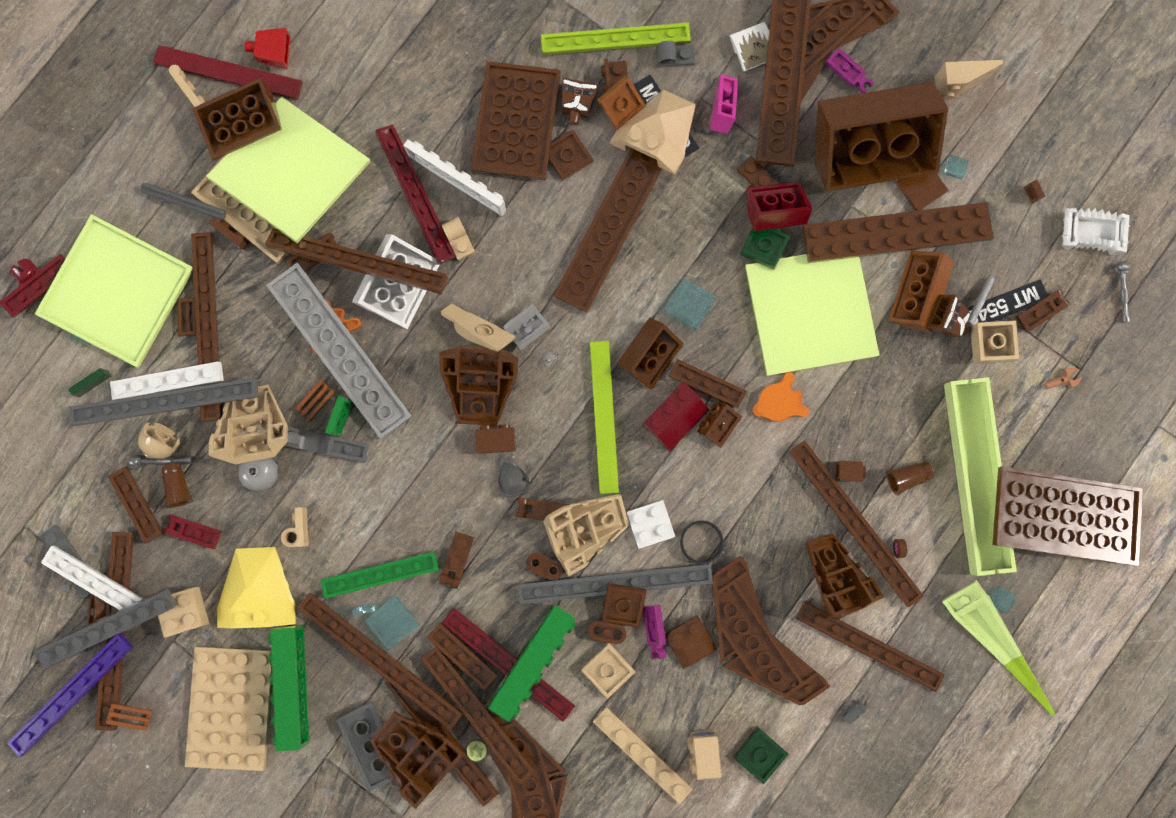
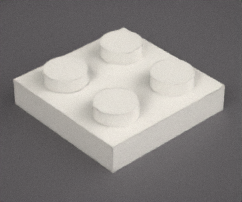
M663 500L626 512L638 549L675 537Z

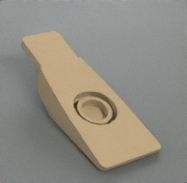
M450 304L441 311L442 316L454 322V327L458 334L466 340L486 348L500 351L515 339V336L470 312L462 310L454 304Z

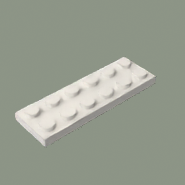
M407 139L403 146L409 158L503 217L506 207L503 197L495 191L491 193L483 183L472 181L471 176L466 172H458L455 170L456 167L450 162L446 161L444 163L439 160L440 157L432 151L428 153L417 141L411 142Z

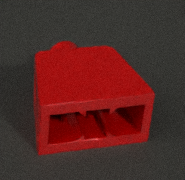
M286 28L256 31L255 41H245V52L254 53V58L260 64L288 70L291 35Z

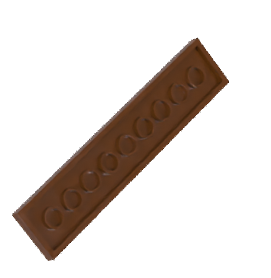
M772 0L756 163L791 167L795 165L811 0Z
M630 148L556 289L554 297L588 313L662 171V168L658 167L656 159Z
M987 202L802 226L808 263L994 239Z

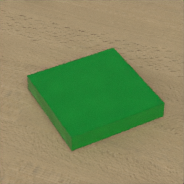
M338 396L325 433L341 437L353 404L352 401Z

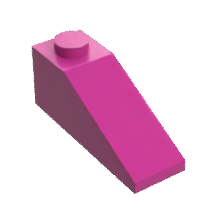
M720 74L711 113L710 130L728 134L736 118L738 79Z

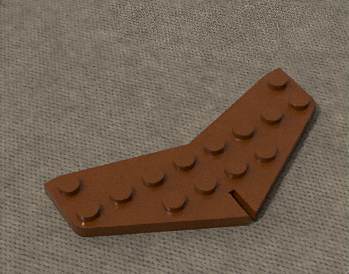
M830 0L810 5L801 102L833 50L892 22L899 15L900 12L888 0Z
M738 556L712 576L720 663L736 653L737 656L722 666L797 705H805L830 686L824 677L768 631L747 564L741 556Z
M489 712L536 771L519 785L472 725L477 737L485 745L486 750L511 789V817L559 818L568 774L549 779V777L564 773L566 769L516 719L511 718L508 722L495 712Z

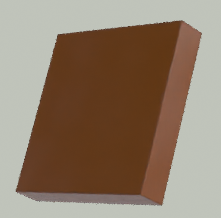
M573 129L551 143L549 162L562 181L593 162V158Z
M937 173L899 179L895 182L915 211L922 210L949 191Z
M608 583L601 621L639 627L647 592L646 589Z

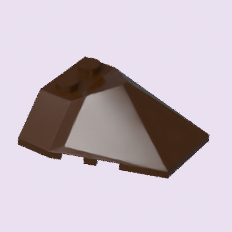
M460 345L439 353V372L444 379L445 388L451 398V405L459 424L497 426L518 376V357L504 349L494 351L484 346Z
M834 534L806 543L822 602L832 622L856 613L884 598L871 576L867 577L860 569L862 566L858 562L855 563L847 555L849 551Z
M394 712L370 739L382 762H385L390 772L388 774L391 779L394 778L397 783L400 795L415 810L465 755V752L451 739L397 712Z

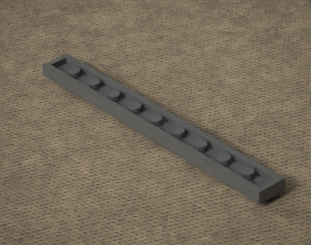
M249 378L70 406L71 426L259 398L257 378Z
M711 564L525 583L518 584L517 586L519 604L605 595L608 583L644 588L648 591L713 584Z

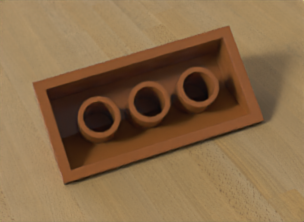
M910 251L888 321L915 331L932 333L933 330L927 326L939 295L945 294L954 261L945 253Z

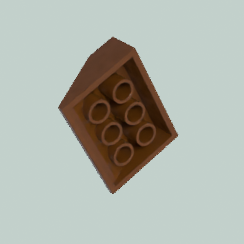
M261 78L192 108L212 160H216L282 130L276 103L269 85Z

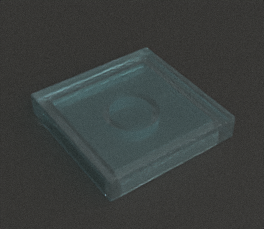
M683 278L664 311L697 330L716 296Z
M396 595L364 620L388 651L420 626Z

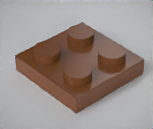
M627 76L621 78L597 99L613 127L617 130L646 106Z

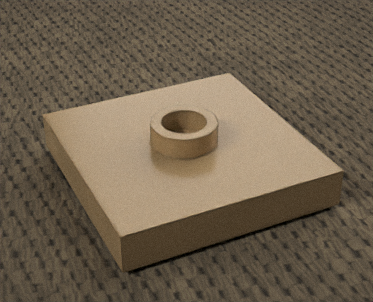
M610 643L605 645L581 668L586 677L607 699L636 672Z

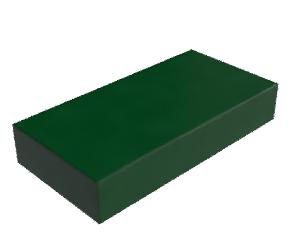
M99 368L68 390L71 395L81 397L112 375L108 370Z

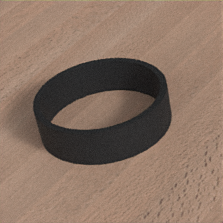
M695 521L689 524L683 530L680 538V546L684 555L691 561L701 564L715 560L722 552L724 544L723 535L719 528L708 521ZM697 523L711 525L720 537L718 552L714 557L706 561L692 559L686 553L683 546V538L686 531Z

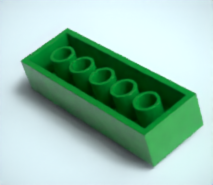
M557 605L552 606L488 705L490 710L508 722L511 718L515 720L521 710L519 705L522 701L526 702L532 693L530 688L533 684L537 685L543 676L541 671L544 667L548 668L554 659L552 654L555 650L559 651L565 642L563 637L566 633L570 634L576 625L574 623L575 617Z
M304 624L279 626L271 629V633L268 634V643L271 645L272 653L269 654V663L272 665L273 672L270 674V684L273 685L271 704L274 705L272 725L275 726L273 746H276V752L301 750L310 743Z

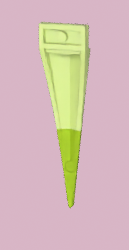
M977 580L944 598L942 602L952 616L982 643L1044 708L1054 716L1053 708L996 607Z

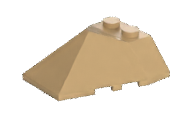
M662 90L645 104L646 106L616 131L610 144L624 151L631 147L656 159L658 167L675 174L685 157L686 145L696 105L668 91Z
M269 385L258 386L259 398L225 403L222 418L216 423L217 429L209 438L208 454L210 457L233 464H241L275 457L288 442V425Z
M620 494L563 506L547 515L543 521L552 549L568 576L585 568L589 564L588 560L596 553L599 555L603 551L601 548L607 542H612L629 526Z

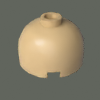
M150 422L146 423L138 436V445L144 455L150 459H165L171 456L180 444L179 437L176 440L173 437L175 433L164 425L155 423L152 426L149 425Z

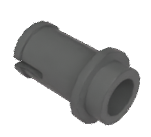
M859 699L856 702L853 701L854 704L841 714L849 724L862 712L865 713L866 707Z

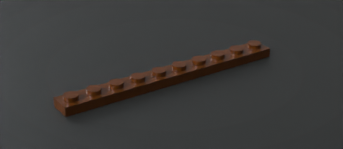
M275 228L272 229L265 243L267 248L441 295L449 279L448 274L305 236L296 243Z
M211 232L191 233L198 365L219 362L213 234ZM221 404L200 407L201 422L221 420Z
M804 440L790 450L789 454L905 606L909 608L924 595L807 442Z
M112 532L108 578L129 590L134 533ZM106 602L105 617L119 609ZM126 630L121 632L124 636L126 635ZM112 636V637H110V638H108V639L102 641V648H103L114 636ZM124 657L99 681L95 730L115 731L118 728L116 725L106 724L111 703L120 704ZM114 709L113 712L119 713V709ZM112 717L111 719L118 720V717Z
M309 593L298 607V610L449 730H452L463 715L462 711L314 594Z

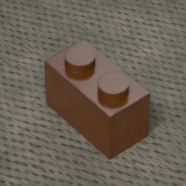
M510 424L499 425V428L491 429L490 425L480 426V429L475 430L477 454L516 452L515 428L510 427Z

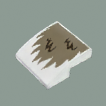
M765 22L729 35L734 52L738 55L742 71L766 63L769 30Z

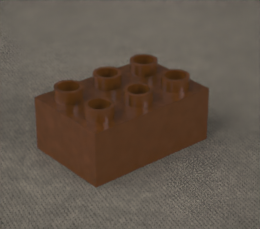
M933 82L818 101L814 164L826 191L939 173L948 107Z

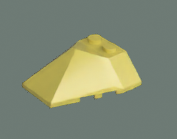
M276 548L235 549L217 607V628L273 627L296 624V604L290 593L289 584L285 579Z

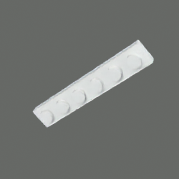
M213 362L111 381L112 400L223 382L221 362Z
M56 546L50 547L41 562L43 565L119 610L143 599Z

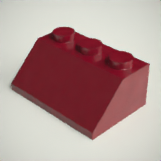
M800 181L747 187L748 218L754 231L808 224L813 208Z
M683 381L643 423V426L671 451L709 409L701 398Z

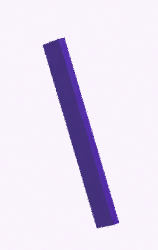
M122 633L115 635L7 742L18 757L24 756L133 648Z

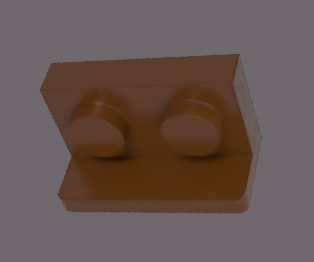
M608 58L604 59V65H601V76L605 77L606 83H603V94L624 76L628 77L626 60L608 62Z
M718 401L711 407L706 419L700 423L697 433L721 448L742 416L729 405Z

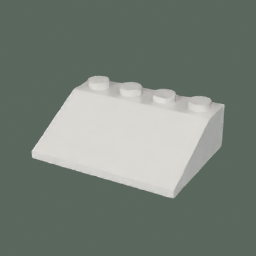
M392 234L385 235L376 253L377 256L437 271L439 267L435 258ZM366 274L352 302L408 329L426 290Z

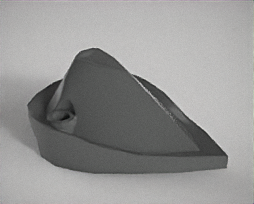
M501 456L498 476L500 491L507 498L520 496L529 488V478L520 467Z

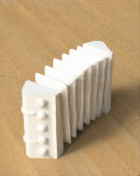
M1076 208L1065 209L1063 219L1064 231L1062 235V247L1064 250H1070L1073 247L1075 249L1079 247L1082 249L1086 246V249L1092 247V249L1097 248L1098 251L1102 249V252L1108 250L1110 255L1127 253V244L1129 243L1128 230L1130 227L1129 215L1120 214L1117 216V212L1111 214L1109 210L1104 213L1103 209L1096 211V208L1091 211L1089 208L1084 211L1082 208L1078 211Z

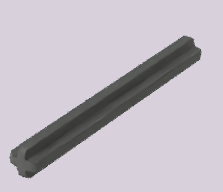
M149 183L141 185L142 193L219 220H224L226 217L224 209Z

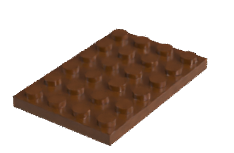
M487 61L471 171L546 181L561 70Z

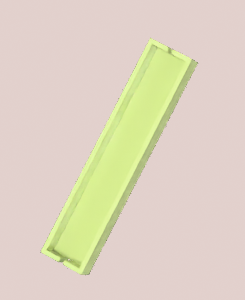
M989 377L948 382L944 384L970 575L982 576L995 573L1017 572L1014 549L992 545L998 467H1002Z

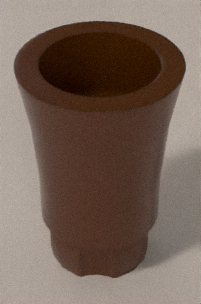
M927 461L887 470L886 473L888 484L892 492L897 496L934 477L933 469Z
M180 463L162 466L165 507L175 508L192 503L193 499Z

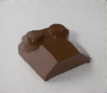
M698 615L665 633V637L682 668L693 665L717 650Z

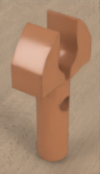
M1070 367L1062 370L1063 375L1061 377L1045 382L1044 387L1050 389L1062 384H1068V387L1071 388L1077 386L1082 377L1074 380L1068 379L1072 373L1079 371Z

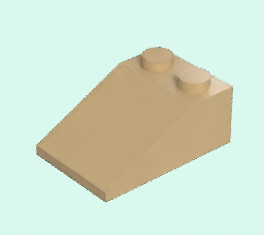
M1003 60L945 62L935 75V86L944 100L953 99L989 79L1003 64Z

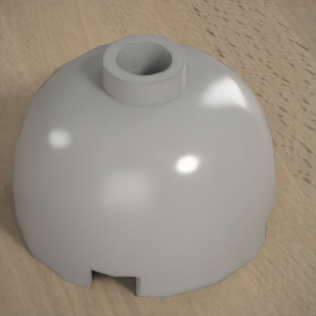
M273 458L241 463L238 467V478L242 485L249 490L265 491L271 488L277 481L278 466Z

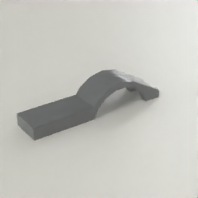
M289 426L288 442L284 445L363 463L366 461L369 448L367 443L314 433Z

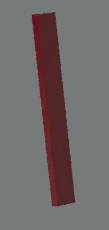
M158 45L153 61L155 65L167 68L177 65L183 72L239 86L261 78L269 85L272 94L295 100L299 99L303 85L302 80Z
M394 125L376 129L375 134L437 264L454 260L456 255Z
M455 607L442 622L445 627L506 676L518 659ZM542 678L537 685L533 684L530 688L532 692L530 696L562 722H564L575 707L571 701Z

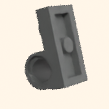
M674 41L658 43L656 49L658 68L695 65L694 45L675 46Z

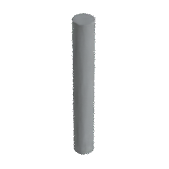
M987 277L970 313L967 325H974L995 281L994 277Z

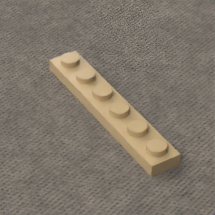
M605 707L593 720V723L676 802L680 804L693 790L686 781L608 707Z

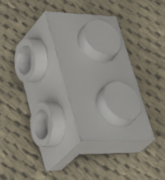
M534 304L525 308L519 315L509 320L503 326L505 331L515 336L513 342L520 350L551 328Z

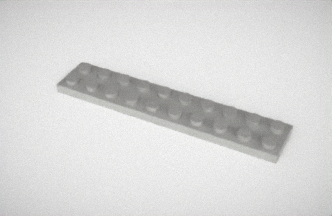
M298 263L266 285L380 439L412 417Z

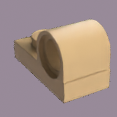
M459 217L442 224V228L458 261L475 254V250Z
M294 508L295 512L292 513V522L295 524V528L284 530L281 534V541L287 547L309 546L307 508ZM292 532L296 535V540L293 543L289 541V535Z

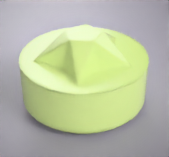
M474 740L467 747V755L473 761L482 760L487 753L486 747L481 740Z

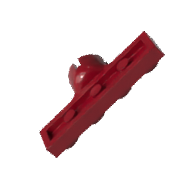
M58 255L42 269H38L31 260L26 258L17 262L19 264L18 267L13 265L10 268V273L18 281L19 286L1 300L0 304L11 317L15 318L48 291L66 259L63 255Z

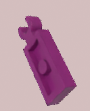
M840 48L825 62L849 86L853 88L857 85L860 93L867 92L864 84H867L870 88L874 84L871 79L863 77L866 71Z
M644 606L643 616L648 646H652L651 658L664 659L666 658V651L663 645L666 644L661 606Z

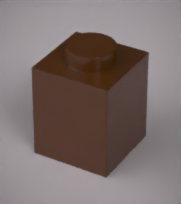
M836 462V481L861 482L865 478L866 468L863 466V462Z

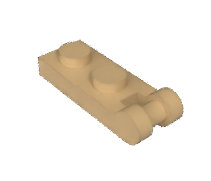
M177 65L170 66L169 73L194 107L205 103L201 95L197 96L194 93L196 88L190 80L185 81L186 75Z

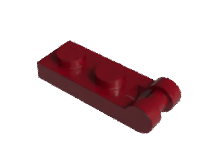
M170 514L168 519L170 522L168 527H165V534L216 549L222 530ZM178 523L181 524L179 531L176 530Z

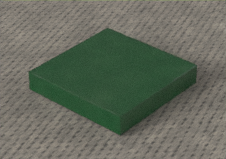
M752 228L740 255L775 270L791 236L776 229L754 231Z
M757 727L733 758L762 784H765L789 753Z

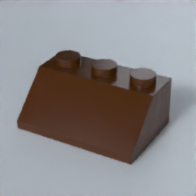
M649 317L616 364L643 385L652 389L684 343L665 324Z

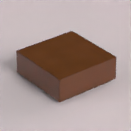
M1038 180L1032 181L1024 187L1032 204L1045 197Z

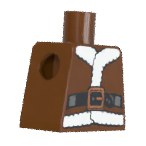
M563 78L562 113L569 115L568 124L577 126L579 125L580 117H589L598 94V84Z
M939 295L927 327L947 337H961L970 331V327L967 325L970 312L956 295Z

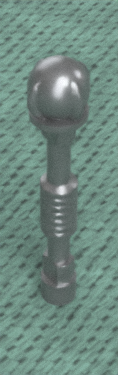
M1125 261L1115 265V271L1117 275H1120L1122 323L1130 322L1127 306L1129 297L1128 290L1126 289V274L1129 273L1130 265Z
M135 455L130 457L128 463L131 468L143 467V465L193 464V457L147 459Z

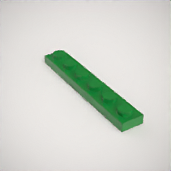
M434 551L322 579L321 585L324 598L326 599L439 571V566Z

